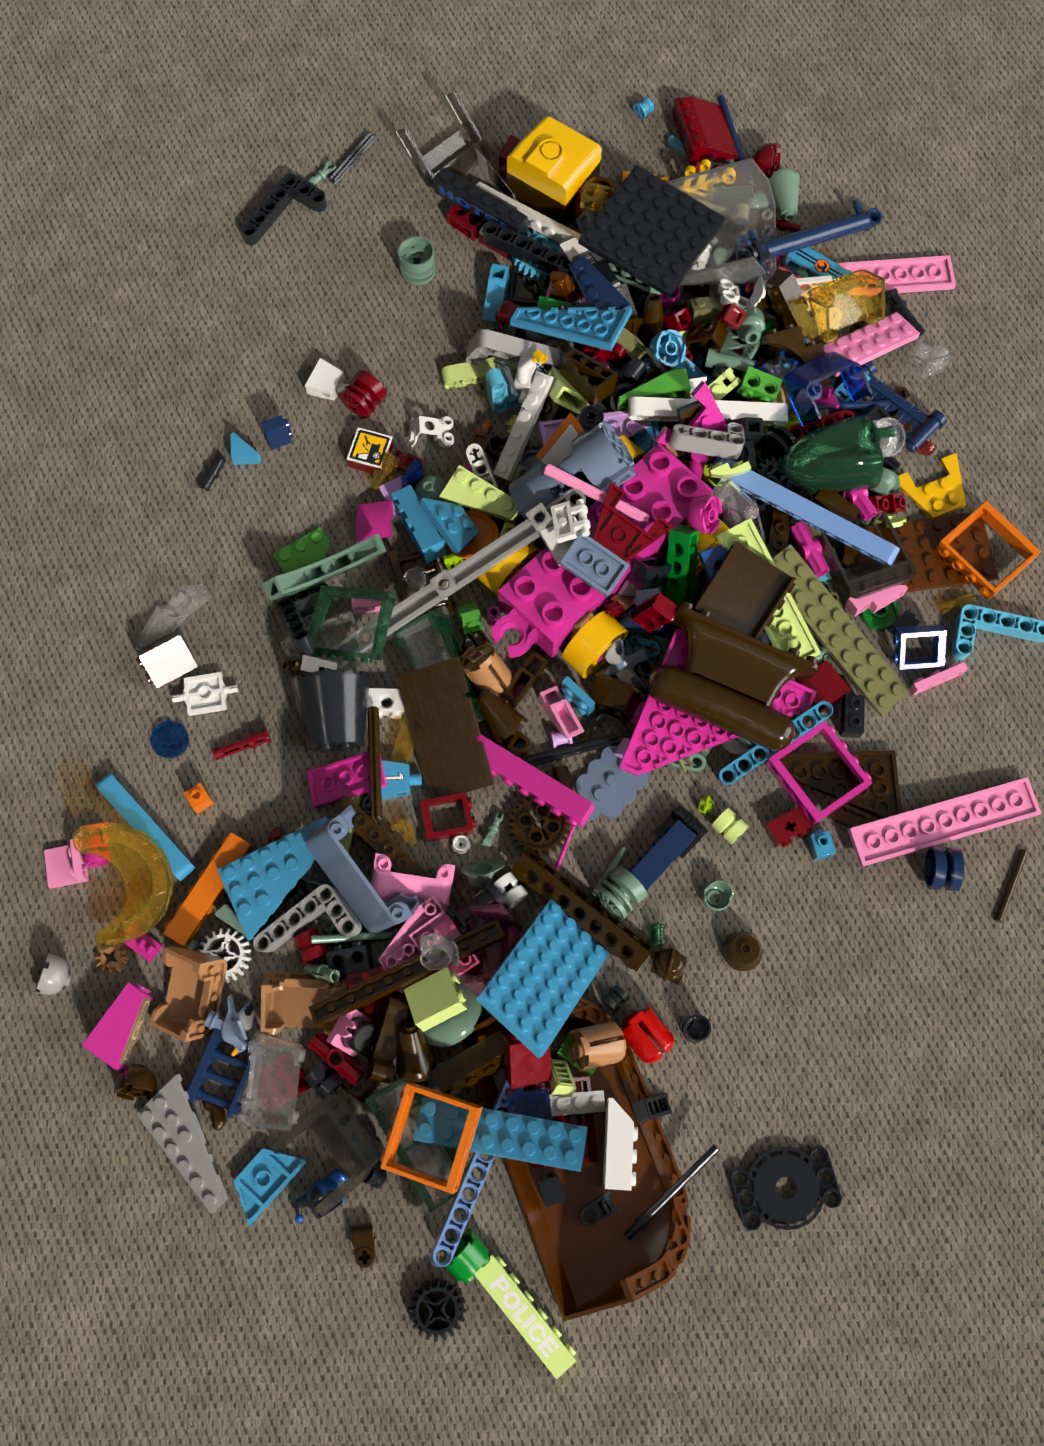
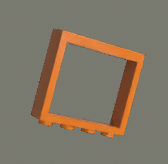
M985 501L944 537L935 548L940 556L946 558L955 570L965 576L967 582L973 584L979 590V593L989 600L1041 553L1032 542L988 501ZM979 517L1025 559L995 587L949 545Z
M412 1082L407 1083L403 1087V1091L400 1092L402 1100L393 1115L395 1122L393 1128H390L386 1140L389 1142L387 1148L382 1151V1164L380 1168L454 1194L458 1191L483 1107ZM415 1092L469 1110L448 1181L394 1162Z

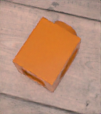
M201 783L183 793L197 814L214 804Z

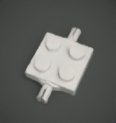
M222 672L183 678V693L172 695L173 703L185 701L189 716L227 710V694L238 692L237 684L225 686Z

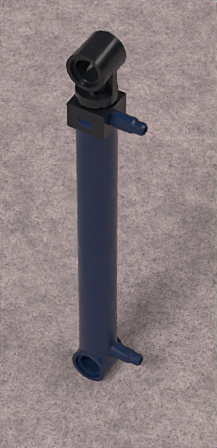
M854 200L853 205L856 215L774 239L758 241L753 230H749L748 235L751 245L746 247L739 246L728 254L726 265L729 269L737 271L741 267L747 265L754 266L770 258L860 231H869L882 221V215L877 208H871L863 212L859 201Z

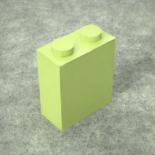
M554 367L551 368L547 375L555 378L549 391L553 402L580 415L581 410L590 404L560 374V370Z
M446 967L404 989L414 1023L422 1031H426L467 1010L465 1004L467 998L464 991L459 987L461 981L456 972L453 973Z

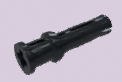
M897 288L885 295L884 300L888 301L892 306V311L894 313L898 312L920 333L919 336L926 332L908 309L907 301L903 300L898 294Z

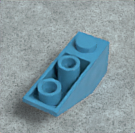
M492 264L482 321L497 323L495 314L498 307L505 300L509 282V266Z

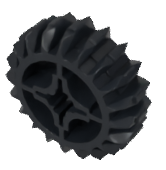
M437 1279L436 1286H433V1281L429 1280V1288L421 1284L420 1287L423 1292L414 1291L418 1299H410V1302L416 1305L415 1307L411 1306L408 1308V1311L415 1312V1315H411L409 1320H417L412 1327L416 1329L420 1325L421 1329L418 1335L421 1336L424 1330L428 1332L426 1340L430 1339L431 1334H434L435 1342L438 1341L439 1334L442 1335L443 1340H446V1332H449L450 1336L453 1337L455 1333L452 1328L461 1329V1326L456 1322L465 1321V1318L459 1316V1314L466 1313V1308H460V1305L465 1304L466 1301L465 1299L458 1301V1297L462 1295V1292L459 1291L454 1294L453 1291L457 1287L455 1284L451 1289H448V1280L445 1281L444 1286H440L441 1279ZM434 1291L445 1293L439 1301H433L426 1296ZM450 1298L455 1305L454 1319L445 1309V1305ZM421 1301L429 1309V1316L425 1322L420 1315ZM442 1301H445L441 1308L443 1314L440 1316L439 1314L435 1315L430 1319L434 1311L432 1306L436 1304L437 1307L438 1304L440 1305ZM436 1319H441L449 1324L440 1329L429 1327Z

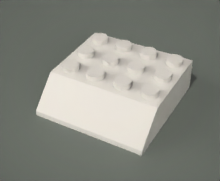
M608 1098L606 1101L602 1188L631 1191V1187L636 1186V1172H632V1163L637 1162V1150L633 1149V1142L637 1141L638 1127H634V1121L613 1098Z

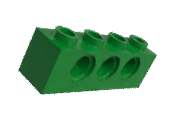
M678 524L668 532L667 536L669 543L666 557L667 562L672 565V568L664 585L663 592L664 596L669 600L681 605L682 602H691L693 600L699 531L690 526Z

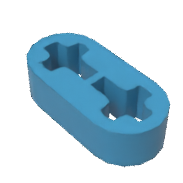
M639 636L627 638L625 646L631 647L629 643L636 641L638 646H635V652L641 649V647L650 649L653 646L655 647L654 650L657 651L653 652V654H650L649 650L645 649L648 658L655 659L659 656L661 648L657 642Z

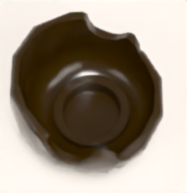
M495 435L490 438L488 443L489 455L494 461H499V452L503 451L508 437L503 439L499 435Z

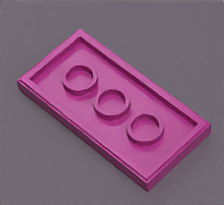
M369 751L306 771L313 808L317 809L339 802L346 795L352 798L370 792ZM380 753L381 788L387 786V781Z

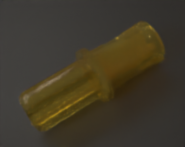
M973 592L958 597L953 596L950 600L938 603L937 607H940L938 610L943 615L944 613L955 609L960 610L961 607L974 603L976 598Z

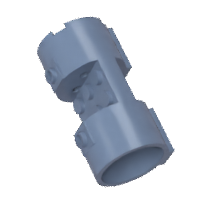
M602 421L589 431L580 432L571 442L573 456L564 458L561 464L555 466L606 493L611 482L616 486H620L636 475L635 468L633 467L634 461L622 439H619L615 433L613 434L615 432L614 428L606 421ZM542 462L533 464L524 475L509 485L513 502L525 520L528 519L525 513L538 504L542 503L546 507L564 493L573 489L544 474L543 471L546 464ZM579 494L572 495L571 501L578 497ZM541 515L537 522H541L544 519V515Z

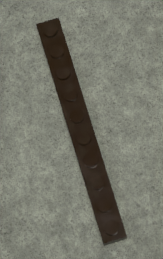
M495 919L309 1006L308 1008L315 1026L318 1028L505 940L506 937L498 920Z

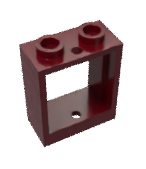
M466 792L420 801L427 843L460 835L473 834L476 822L475 817L470 816L469 809H473L471 797L467 798ZM462 801L467 826L433 832L429 807Z

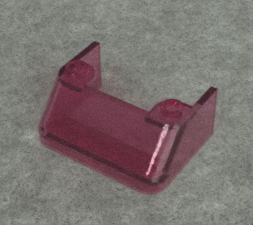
M502 904L471 907V912L479 919L476 928L497 919L506 937L505 940L483 949L480 975H475L473 979H463V984L476 996L480 994L523 935L522 926Z

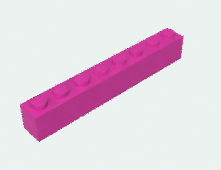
M483 735L475 737L476 742L483 741L492 776L498 775L506 785L510 787L512 785L518 788L517 791L527 797L529 794L534 797L533 800L542 807L544 804L550 807V811L556 816L563 815L567 818L566 821L575 827L576 825L584 826L595 809L591 801Z

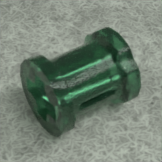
M666 924L649 925V929H651V941L649 943L652 946L667 945L665 941Z

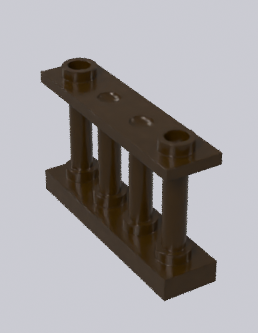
M395 549L388 551L403 601L419 591V588L425 587L407 589L406 583L409 582L408 580L435 572L437 575L441 573L437 559L433 560V566L408 573L406 571L402 572L401 566H404V563L422 559V555L420 552H415L405 556H397ZM451 594L448 596V600H442L427 611L447 605L449 613L453 612L452 606L455 605L453 595ZM415 618L409 623H415L417 622V619Z

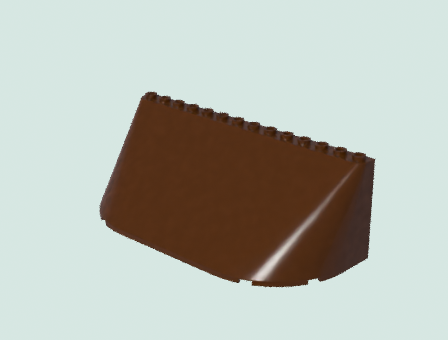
M581 997L553 1040L555 1053L570 1030L613 1022L612 1019L598 1006ZM494 1016L474 1026L473 1032L461 1041L464 1051L504 1026ZM618 1037L616 1041L624 1040V1038ZM627 1042L625 1057L618 1063L597 1067L593 1075L590 1076L591 1091L604 1090L605 1108L608 1098H613L634 1121V1127H638L637 1141L633 1142V1149L637 1150V1162L632 1163V1172H636V1186H632L631 1191L602 1188L606 1112L594 1113L598 1162L582 1163L581 1172L551 1166L532 1168L529 1162L504 1158L563 1322L634 1302L660 1288L675 1276L679 1264L683 1263L688 1250L691 1218L687 1215L686 1204L689 1201L685 1186L649 1221L650 1224L644 1230L641 1229L631 1240L624 1234L635 1223V1219L640 1214L643 1215L681 1177L659 1118L640 1124L636 1121L632 1103L650 1098ZM568 1063L573 1077L589 1076L583 1071H578L579 1069ZM504 1065L497 1068L493 1074L479 1079L476 1083L486 1109H492L504 1081ZM525 1086L513 1114L527 1116ZM505 1090V1096L509 1100L513 1099V1093L510 1090ZM552 1172L553 1176L558 1175L566 1201L546 1207L538 1182L542 1181L540 1176ZM610 1191L611 1199L620 1210L593 1226L583 1225L578 1218L579 1211L600 1195ZM586 1210L583 1218L589 1223L594 1219V1214L591 1210Z

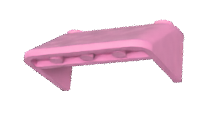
M375 854L371 885L384 903L400 892H403L408 897L416 894L421 904L434 895L444 910L448 908L447 904L450 899L455 865L444 864L439 867L435 879L390 872L391 861L389 857L384 854Z

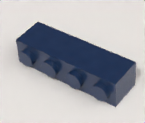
M680 820L676 823L672 821L665 829L667 833L662 838L658 836L652 843L654 847L649 852L645 850L638 858L640 862L637 866L631 865L628 869L639 880L646 891L696 838V835Z

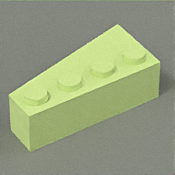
M460 465L439 496L444 502L460 504L463 508L478 511L514 524L521 514L511 496Z

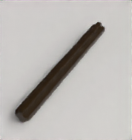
M372 706L367 709L370 818L372 820H381L379 708Z

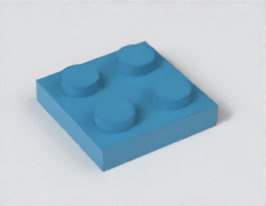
M567 676L562 681L561 693L563 698H567L569 703L572 702L576 706L575 710L579 715H585L589 718L593 714L595 702Z

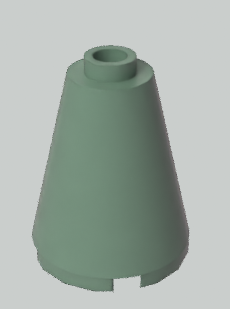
M792 169L775 171L772 173V177L769 179L767 177L765 181L766 190L780 218L786 221L792 220L798 211L800 177L798 172L794 173Z

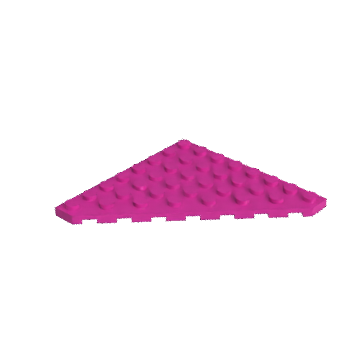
M676 628L661 665H674L685 670L688 658V641L684 631ZM790 680L781 688L771 708L781 711L789 717L795 716L811 708L816 691ZM648 694L618 769L638 776L739 736L661 704Z

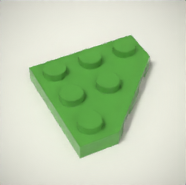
M319 527L273 553V556L285 574L325 559L330 541L322 528Z

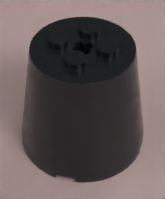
M324 670L306 673L304 678H301L300 675L292 678V687L307 750L320 751V753H331L332 750L348 752L352 751L351 749L365 745L370 685L369 673L360 671L359 674H353V670Z

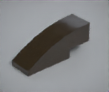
M532 651L524 665L520 666L512 678L510 685L505 688L501 697L516 708L551 662L537 652Z

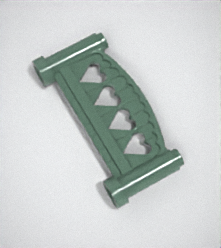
M727 329L728 334L721 349L709 348L705 367L712 368V366L727 369L730 367L732 370L745 372L748 366L754 368L755 361L752 358L757 352L761 338L753 345L744 342L745 344H740L734 340L739 338L737 329ZM743 349V356H740L731 350Z

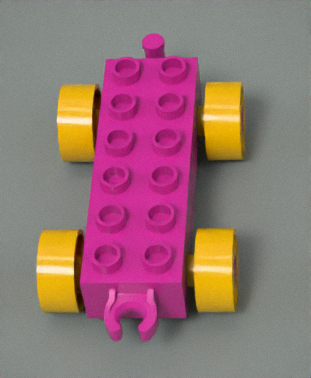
M619 436V439H622L634 461L633 467L636 473L634 477L618 486L626 492L621 501L649 514V519L646 524H642L626 515L624 516L646 532L649 531L658 517H661L673 527L678 524L690 526L686 516V509L692 500L700 495L714 494V491L701 480L709 455L690 452L689 464L685 466L660 443L646 454L627 436ZM597 500L587 508L588 513L586 514L591 526L589 529L590 535L588 536L592 539L603 503ZM721 520L714 533L705 534L699 532L695 576L704 569L698 553L720 544L716 536L730 529ZM668 532L627 561L630 566L608 598L562 566H558L547 546L541 550L533 542L529 543L477 577L498 597L499 609L506 614L497 620L493 626L491 633L492 641L498 643L502 639L504 632L508 629L519 631L521 635L519 642L511 644L507 648V655L510 658L523 655L534 643H537L553 658L567 645L562 658L583 678L589 677L606 662L604 655L610 645L618 637L624 642L628 634V630L620 622L612 618L611 615H607V611L603 610L610 604L611 598L618 594L628 579L635 559L660 557L668 549ZM588 611L593 613L594 617L580 630L575 628L574 624Z

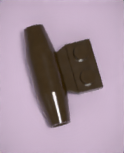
M656 293L647 295L642 317L631 315L624 326L646 347L645 357L650 354L649 344L652 338L657 333L663 331L664 315L661 296Z

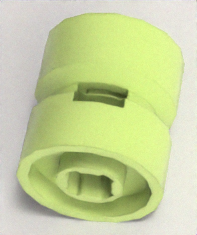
M727 808L711 826L718 833L723 832V837L732 845L749 826L742 819L737 820V815L730 808Z

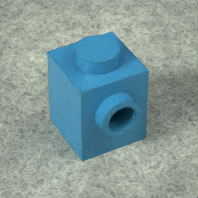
M823 829L811 832L812 834L807 839L813 860L833 857L836 854L830 830L823 832Z

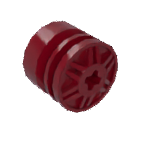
M359 370L351 379V384H347L339 393L342 403L362 419H368L371 413L376 410V406H379L387 397V391L381 382L364 370Z

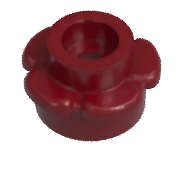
M619 601L612 602L605 607L606 614L615 618L622 614L624 606Z

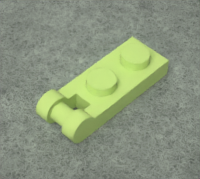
M730 367L708 386L714 400H721L742 381L739 377L736 378ZM726 377L731 382L728 386L723 382Z

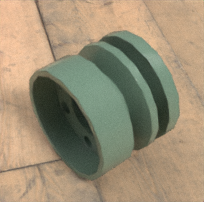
M421 236L409 237L401 242L398 247V259L402 278L412 285H423L430 282L436 275L433 244Z
M617 866L608 876L610 882L603 880L601 886H597L594 889V893L610 913L624 920L627 917V913H631L633 910L631 903L639 905L648 894L632 873L621 866Z

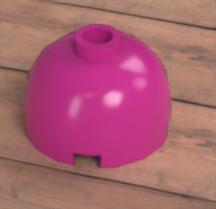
M700 495L693 499L686 509V516L690 526L705 534H712L718 528L720 520H717L718 514H722V505L719 497Z

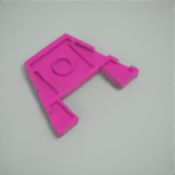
M701 381L691 395L703 407L690 421L688 426L725 432L727 424L707 384ZM664 426L654 440L669 446L668 443L672 431Z

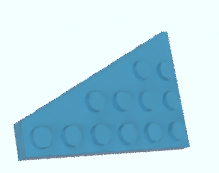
M327 817L217 869L247 940L254 938L253 936L283 902L282 900L288 892L295 887L297 881L311 867L315 858L307 849L305 839L312 831L328 821Z

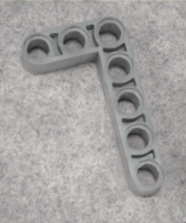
M481 329L468 342L465 361L478 365L489 355L519 362L520 357L533 358L534 352L541 350L548 356V359L542 363L543 367L549 371L552 367L560 370L563 351L514 336Z
M323 884L254 938L253 946L259 952L272 953L325 911L338 931L343 935H358L361 932L362 925L337 888ZM327 890H330L331 895L326 899L325 893ZM314 902L315 908L313 911H310V904ZM338 906H341L342 911L337 915L336 909ZM298 914L299 921L295 924L294 918ZM349 922H352V930L348 932L347 925ZM280 927H283L284 931L283 934L280 936L279 929ZM265 939L268 940V945L266 948H264L263 942Z

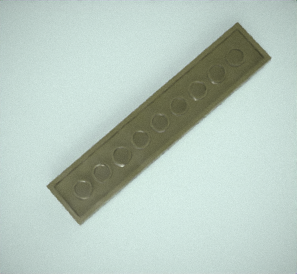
M790 544L773 558L776 567L789 576L796 578L794 581L796 585L790 594L808 628L859 692L865 696L871 707L880 716L883 715L909 693L908 689L793 546Z

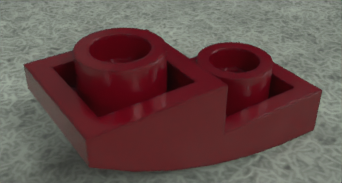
M904 493L870 497L872 504L878 511L877 515L906 511Z

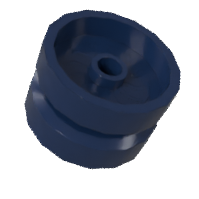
M930 846L925 857V883L929 890H940L944 886L947 891H959L964 878L962 850L958 847H948L944 850L941 846Z

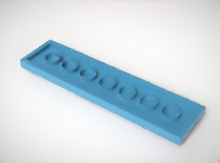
M423 1097L413 1140L458 1149L469 1110L440 1100ZM483 1108L470 1152L581 1172L589 1129L580 1125Z

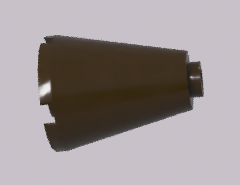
M485 689L477 696L479 700L476 703L497 744L501 743L499 740L501 737L506 739L522 726L521 721L527 722L525 716L492 690L487 692Z
M413 1021L404 1023L399 1030L395 1073L398 1079L401 1080L400 1077L405 1078L406 1082L409 1083L427 1080L431 1073L430 1071L436 1068V1061L422 1029L417 1027Z

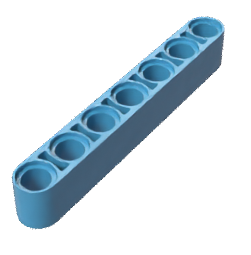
M821 701L794 719L796 736L791 743L829 718L833 713L832 704L827 701ZM820 706L826 707L828 710L827 715H821L818 708ZM803 717H809L812 720V725L805 726L802 722ZM756 745L724 767L718 774L719 782L723 785L733 784L780 750H769ZM755 750H762L764 758L757 759L754 756ZM739 761H746L748 769L744 771L739 769ZM725 771L732 774V780L729 782L724 781L722 778V773Z
M110 772L94 784L180 882L196 869Z

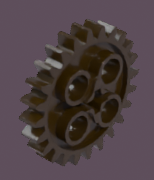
M530 796L529 801L523 797V804L517 802L518 810L512 808L511 812L514 815L508 817L510 821H513L508 823V828H513L509 831V835H515L512 838V843L518 841L517 849L523 846L524 853L530 848L532 851L538 852L540 857L542 852L549 856V850L556 853V846L562 848L561 841L567 842L568 839L564 835H570V830L566 828L571 827V824L566 822L567 818L563 815L556 816L550 811V807L545 804L543 807L533 800L534 797ZM544 808L548 811V814L541 816L537 811ZM530 811L534 812L535 817L539 823H543V830L549 837V840L545 839L544 834L539 826L535 827L536 820L530 814ZM523 818H529L531 824L524 826L520 821ZM553 824L558 827V830L550 832L547 827ZM534 834L540 835L541 840L539 842H533L531 840V836Z

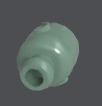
M751 306L742 309L747 313L739 329H737V335L747 344L753 345L765 334L766 328L762 311Z

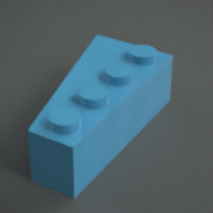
M409 485L391 493L398 518L425 562L429 563L446 555L445 546H447V543L440 536L439 531L420 506V500L412 486Z

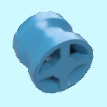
M643 97L640 103L637 102L633 105V110L636 115L644 119L647 117V114H651L654 111V105L648 97Z

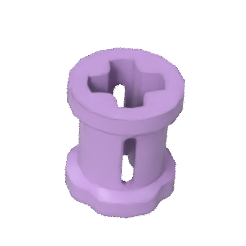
M550 731L553 748L561 744H573L572 737L566 739L560 731Z

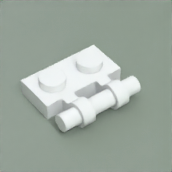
M578 499L576 501L577 506L571 507L569 501L551 506L555 536L558 543L577 538L576 531L578 530L582 531V536L590 535L589 529L591 526L586 515L588 510L583 499ZM578 515L579 521L574 522L573 516Z

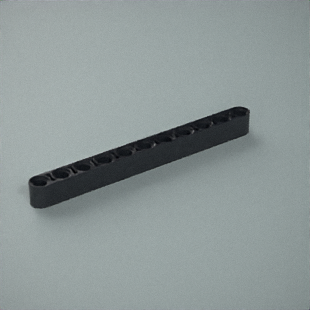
M488 221L483 225V241L487 245L548 274H551L552 271L573 275L568 266L571 262L566 255L494 221ZM618 280L620 285L615 288L629 302L630 305L627 307H632V313L642 317L646 297L649 294Z

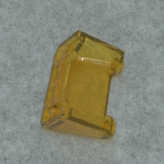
M857 270L808 291V301L820 339L826 343H831L838 338L837 330L861 320L874 325L885 319V278L867 270Z

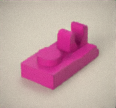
M131 922L118 938L149 962L153 960L163 947Z

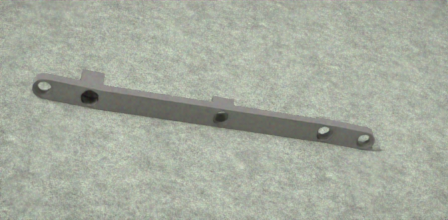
M573 488L546 507L542 503L538 504L525 513L528 517L527 520L451 570H443L430 579V584L328 650L324 660L331 661V656L338 654L337 669L343 667L376 643L539 538L540 531L554 525L551 506L567 501L570 502L571 507L577 506V504L571 503V496L574 494H579L585 504V494L580 489ZM544 515V519L541 522H537L538 518ZM448 580V586L442 589V583ZM365 632H368L370 640L363 643L361 637Z

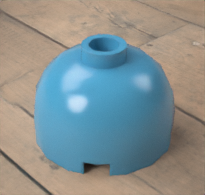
M671 329L657 333L649 344V353L652 360L661 367H674L681 363L686 355V344L681 339L683 338L682 335L676 330Z

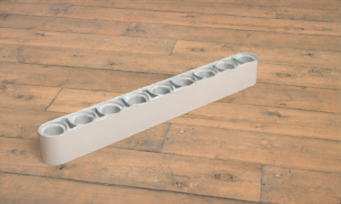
M631 397L628 399V418L642 421L679 422L676 409L695 402L697 399ZM715 400L726 423L750 417L763 418V426H784L788 424V405L785 403Z

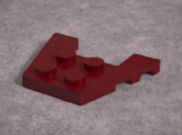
M611 482L608 486L593 539L627 562L670 531L673 526L661 517H658L649 531H644L614 509L626 492Z

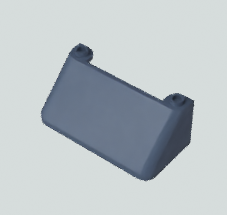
M350 804L312 831L306 837L305 845L365 928L371 933H378L409 919L414 915L421 901L416 894L408 897L403 892H400L384 903L339 842L354 827L352 818L356 811Z

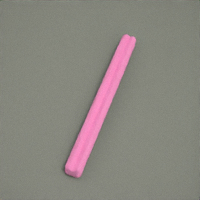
M551 464L546 465L543 471L544 474L571 488L580 489L585 495L604 503L606 492ZM621 500L614 508L642 524H646L649 519V514Z

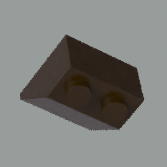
M599 672L597 673L593 694L596 709L603 713L613 714L617 719L623 720L624 718L630 721L640 704L633 686L627 682Z

